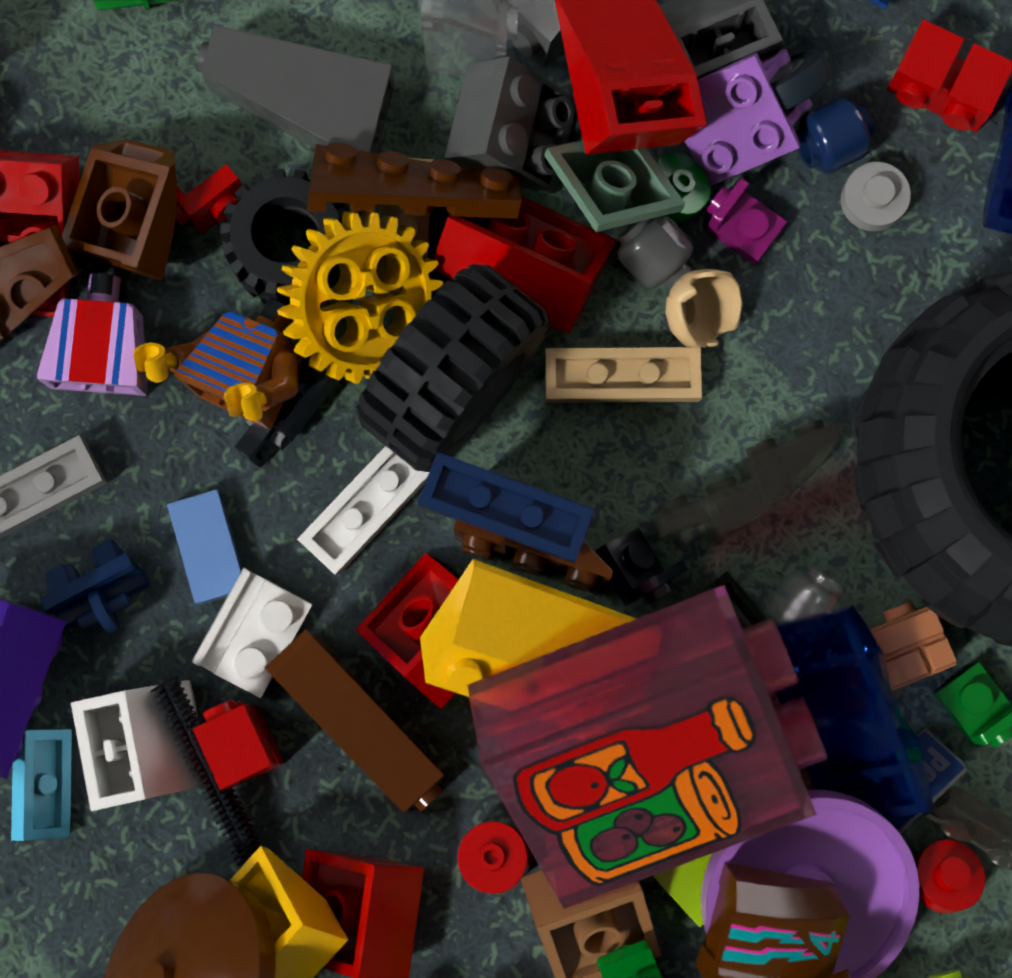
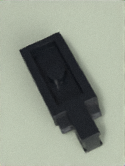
M302 356L298 393L295 397L283 403L271 430L249 420L245 423L249 429L235 445V448L241 455L260 468L275 453L277 448L283 450L289 445L290 441L292 442L339 382V380L326 375V368L321 372L311 368L308 365L311 356L306 358Z

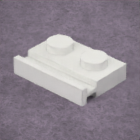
M244 567L192 659V663L204 667L215 675L261 698L273 677L264 667L293 641L312 604Z

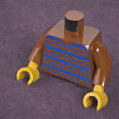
M271 298L268 299L255 321L230 311L224 313L209 331L192 342L169 347L166 351L158 343H144L136 347L133 352L136 370L139 372L146 371L147 378L152 382L159 383L166 380L169 376L168 369H170L171 372H174V376L200 399L228 411L230 417L240 416L269 430L274 425L283 403L292 399L298 393L302 356L293 351L295 346L283 335V331L290 325L293 319L278 315L277 310L285 305Z

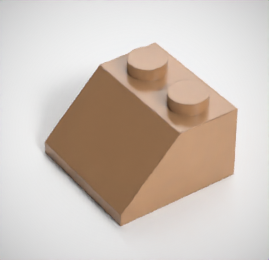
M623 841L593 850L598 857L604 860L619 859L627 855ZM565 861L554 866L542 868L535 873L521 878L537 931L555 978H602L597 964L598 958L612 953L618 947L632 945L642 940L648 941L654 958L661 956L643 891L635 873L601 886H595L586 881Z

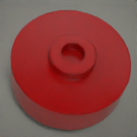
M484 822L472 828L461 841L458 850V866L465 881L474 889L489 894H503L516 888L521 883V878L527 875L530 866V851L526 840L515 828L501 822Z
M940 840L922 848L915 855L914 861L919 879V900L926 907L938 913L953 914L973 906L980 899L985 886V873L978 856L968 846L955 840Z

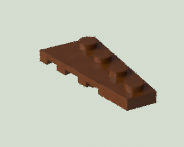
M345 143L316 144L307 211L326 212L327 202L350 203L352 213L372 214L375 204L397 205L402 208L405 215L425 216L427 212L433 211L436 206L446 207L447 212L454 217L518 219L522 201L520 176L511 175L506 170L491 167L483 170L464 168L453 161L437 159L432 162L414 160L395 151H384L380 154L358 151L353 146Z

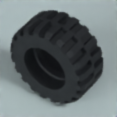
M471 264L467 269L463 268L456 273L451 281H447L440 287L437 294L419 309L418 314L404 327L398 339L381 358V363L372 372L367 381V387L361 392L358 400L359 405L356 407V412L361 426L413 469L430 472L436 453L440 452L452 457L472 437L478 427L487 420L495 407L504 399L513 384L527 368V364L540 348L539 345L545 339L548 333L547 329L550 327L545 309L490 265Z

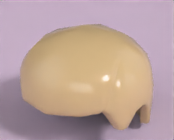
M700 269L687 272L675 282L666 299L665 314L670 331L681 344L687 347L705 348L707 346H717L719 342L716 338L722 333L734 331L740 323L743 304L740 285L733 275L727 271Z

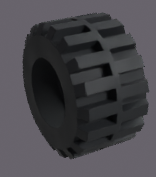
M284 168L273 170L274 178L264 180L262 173L251 178L255 186L250 190H247L242 185L235 192L239 201L238 204L234 205L228 202L223 212L228 223H221L220 235L225 242L221 246L231 269L245 290L253 298L259 296L263 304H266L270 298L284 305L290 304V297L277 292V287L292 285L293 280L292 277L281 269L283 265L297 267L300 260L289 263H280L264 257L261 253V246L266 233L275 224L283 220L302 219L315 225L319 232L325 235L323 219L326 217L337 219L342 224L343 212L348 211L343 203L327 202L326 212L307 211L311 182L307 172L295 169L293 177H287ZM338 264L334 265L329 271L327 279L329 288H333L340 279Z

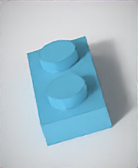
M72 729L25 730L23 748L20 756L13 763L11 840L30 841L70 837Z

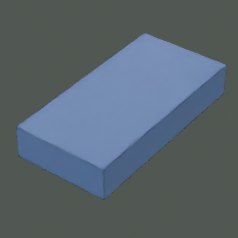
M216 489L167 504L195 604L201 605L227 597L242 571V566L220 491Z

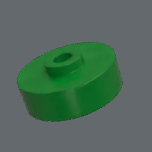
M678 153L663 155L656 163L685 202L682 211L668 214V216L674 222L688 221L708 203L710 197L709 179L703 168L692 158Z

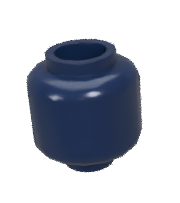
M836 98L808 111L801 117L799 130L795 132L801 143L797 151L808 168L816 167L819 171L826 174L838 171L868 155L870 136L875 133L873 119L865 107L857 108L848 99Z

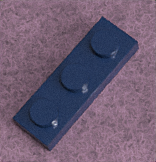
M440 452L436 453L417 503L421 508L573 564L576 562L595 510Z

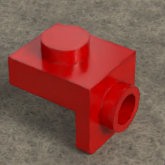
M227 164L186 195L177 186L175 220L180 226L189 221L201 235L217 222L227 221L223 212L228 202L234 205L238 204L239 201L235 192L242 186L239 178Z

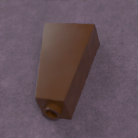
M305 629L264 667L403 813L413 804L422 812L444 791L438 781L446 773L318 635Z

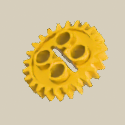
M344 211L342 224L337 219L329 217L323 219L325 235L311 229L306 231L307 238L311 244L308 249L293 245L291 249L300 262L297 267L283 265L281 269L293 278L292 285L277 287L278 293L290 297V304L281 307L277 311L278 315L294 320L283 333L289 338L301 339L293 351L305 358L311 356L308 364L311 368L320 372L326 368V375L340 381L345 375L346 380L360 384L363 374L365 378L369 379L372 372L381 363V358L388 348L392 347L398 339L400 332L414 319L419 309L428 300L432 299L431 292L443 286V281L429 278L428 274L439 263L434 259L421 258L428 249L429 244L417 239L412 241L415 233L413 227L405 225L398 227V218L383 215L380 219L379 214L376 212L372 214L363 213L360 219L358 213ZM386 255L388 268L385 274L378 278L376 272L377 264ZM338 264L340 279L333 288H329L327 282L329 271L334 265ZM402 286V292L397 295L365 296L366 290L382 294ZM331 299H358V306L341 301L324 307L322 310L320 309V304L323 301ZM393 307V322L385 329L383 318L385 313ZM346 317L347 330L340 339L336 340L335 327L342 318Z

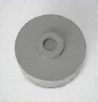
M869 162L855 169L845 182L841 191V207L847 219L856 227L866 231L886 230L896 224L906 212L911 198L910 186L906 177L896 167L884 162Z

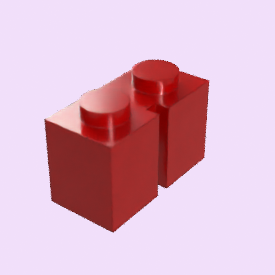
M923 19L911 38L886 90L896 94V98L905 106L914 109H928L942 116V120L954 129L963 131L970 129L977 133L991 115L1012 72V61L975 43L970 48L966 59L963 60L957 57V53L964 38Z
M233 699L205 711L203 715L206 722L193 728L220 790L237 787L285 764L263 712L258 705L243 704L242 700L234 702Z

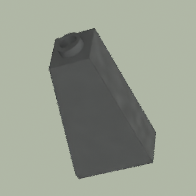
M213 26L209 42L203 41L197 60L198 71L202 73L209 91L314 149L316 144L345 143L353 146L358 151L378 152L395 86L392 65L222 26Z

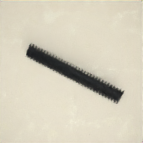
M172 677L150 690V693L157 691L153 699L160 697L156 705L163 703L159 711L166 709L162 717L169 715L165 723L172 721L168 729L175 727L171 735L178 733L174 741L181 739L177 747L184 745L180 753L187 751L183 759L190 757L186 764L193 763L189 770L196 769L192 776L199 775L195 782L202 781L198 788L205 787L201 794L208 793L204 800L211 799L207 806L214 805L210 812L217 811L213 818L220 817L216 824L223 823L219 830L226 829L222 836L229 835L225 842L232 841L228 848L235 847L231 854L237 852L238 855H236L234 860L241 859V861H238L237 866L244 865L262 843L257 841L259 837L254 835L256 831L251 829L253 825L248 823L250 819L245 817L247 813L242 811L244 807L240 806L241 801L237 800L238 795L233 794L235 789H219L193 731V728L201 725V723H198L200 719L195 717L197 713L192 711L194 707L189 705L191 701L186 699L188 695L183 693L185 689L180 687L182 683L177 680L179 677Z

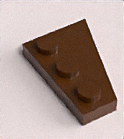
M56 224L0 246V342L79 273Z

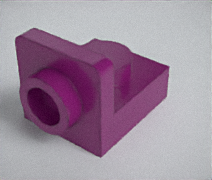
M741 178L732 190L723 186L710 203L706 211L713 216L706 231L755 266L785 227L787 221L749 195L746 191L750 183Z

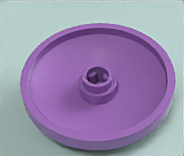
M803 790L783 794L756 806L742 816L741 833L717 844L705 870L701 889V914L706 934L720 890L719 880L724 862L826 881L836 886L850 915L833 974L848 969L854 978H877L898 956L909 938L915 923L919 904V879L916 864L907 843L895 827L880 812L866 802L844 793L829 790Z

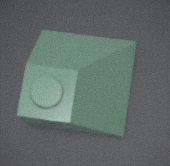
M582 140L549 147L544 154L595 232L680 212L685 206V202L646 148L586 155Z

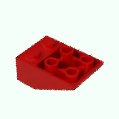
M656 0L555 1L586 155L679 145L707 126L696 72Z
M0 150V246L55 224L62 236L80 182L79 155ZM69 251V253H70V255H71V257H72V260H73V258H74V252ZM71 280L31 316L54 317L58 302L64 298L69 299Z

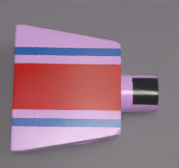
M105 273L90 274L87 300L64 298L58 302L37 373V379L50 389L147 396L148 381L146 371L139 372L136 370L133 355L134 349L145 343L143 315L133 304L119 302L121 278Z

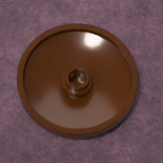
M193 873L181 876L159 888L133 914L112 951L104 978H275L276 951L271 925L258 899L239 883L208 873Z

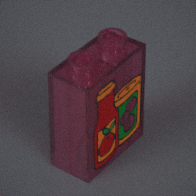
M725 585L468 684L481 764L563 908L816 815L799 770L828 760L822 741L803 696L776 706L772 705L769 697L770 694L799 684L796 673L773 618L742 629Z

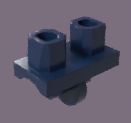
M109 539L94 547L90 553L96 569L80 576L78 570L72 564H62L45 574L48 594L42 596L40 600L48 614L52 613L56 618L66 621L64 625L66 630L77 624L85 630L98 622L109 634L118 630L120 623L116 613L131 606L129 599L131 595L150 586L144 571L114 540Z

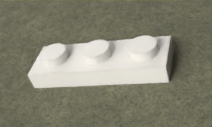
M385 446L297 540L338 577L422 488L429 472L413 469Z

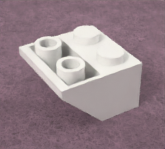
M191 680L180 681L182 683L180 687L185 689L183 693L188 695L186 699L191 701L189 705L194 707L192 711L197 713ZM158 685L71 702L91 811L194 789L202 784V781L195 782L199 775L192 776L196 769L189 770L193 763L186 764L190 757L183 759L187 751L180 753L184 745L177 747L181 739L174 741L178 733L171 735L175 727L168 729L172 721L165 723L169 715L162 717L166 709L159 711L163 703L156 705L160 697L153 699L157 691L150 693V690Z

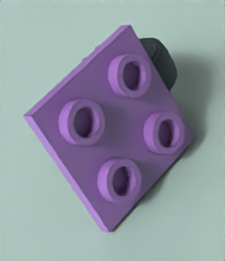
M781 49L777 54L771 57L766 56L762 60H760L756 52L698 79L707 126L684 142L693 159L705 171L710 186L800 148L801 143L793 125L800 115L812 106L810 97L821 90L832 78L831 68L820 50H808L789 56L786 49Z

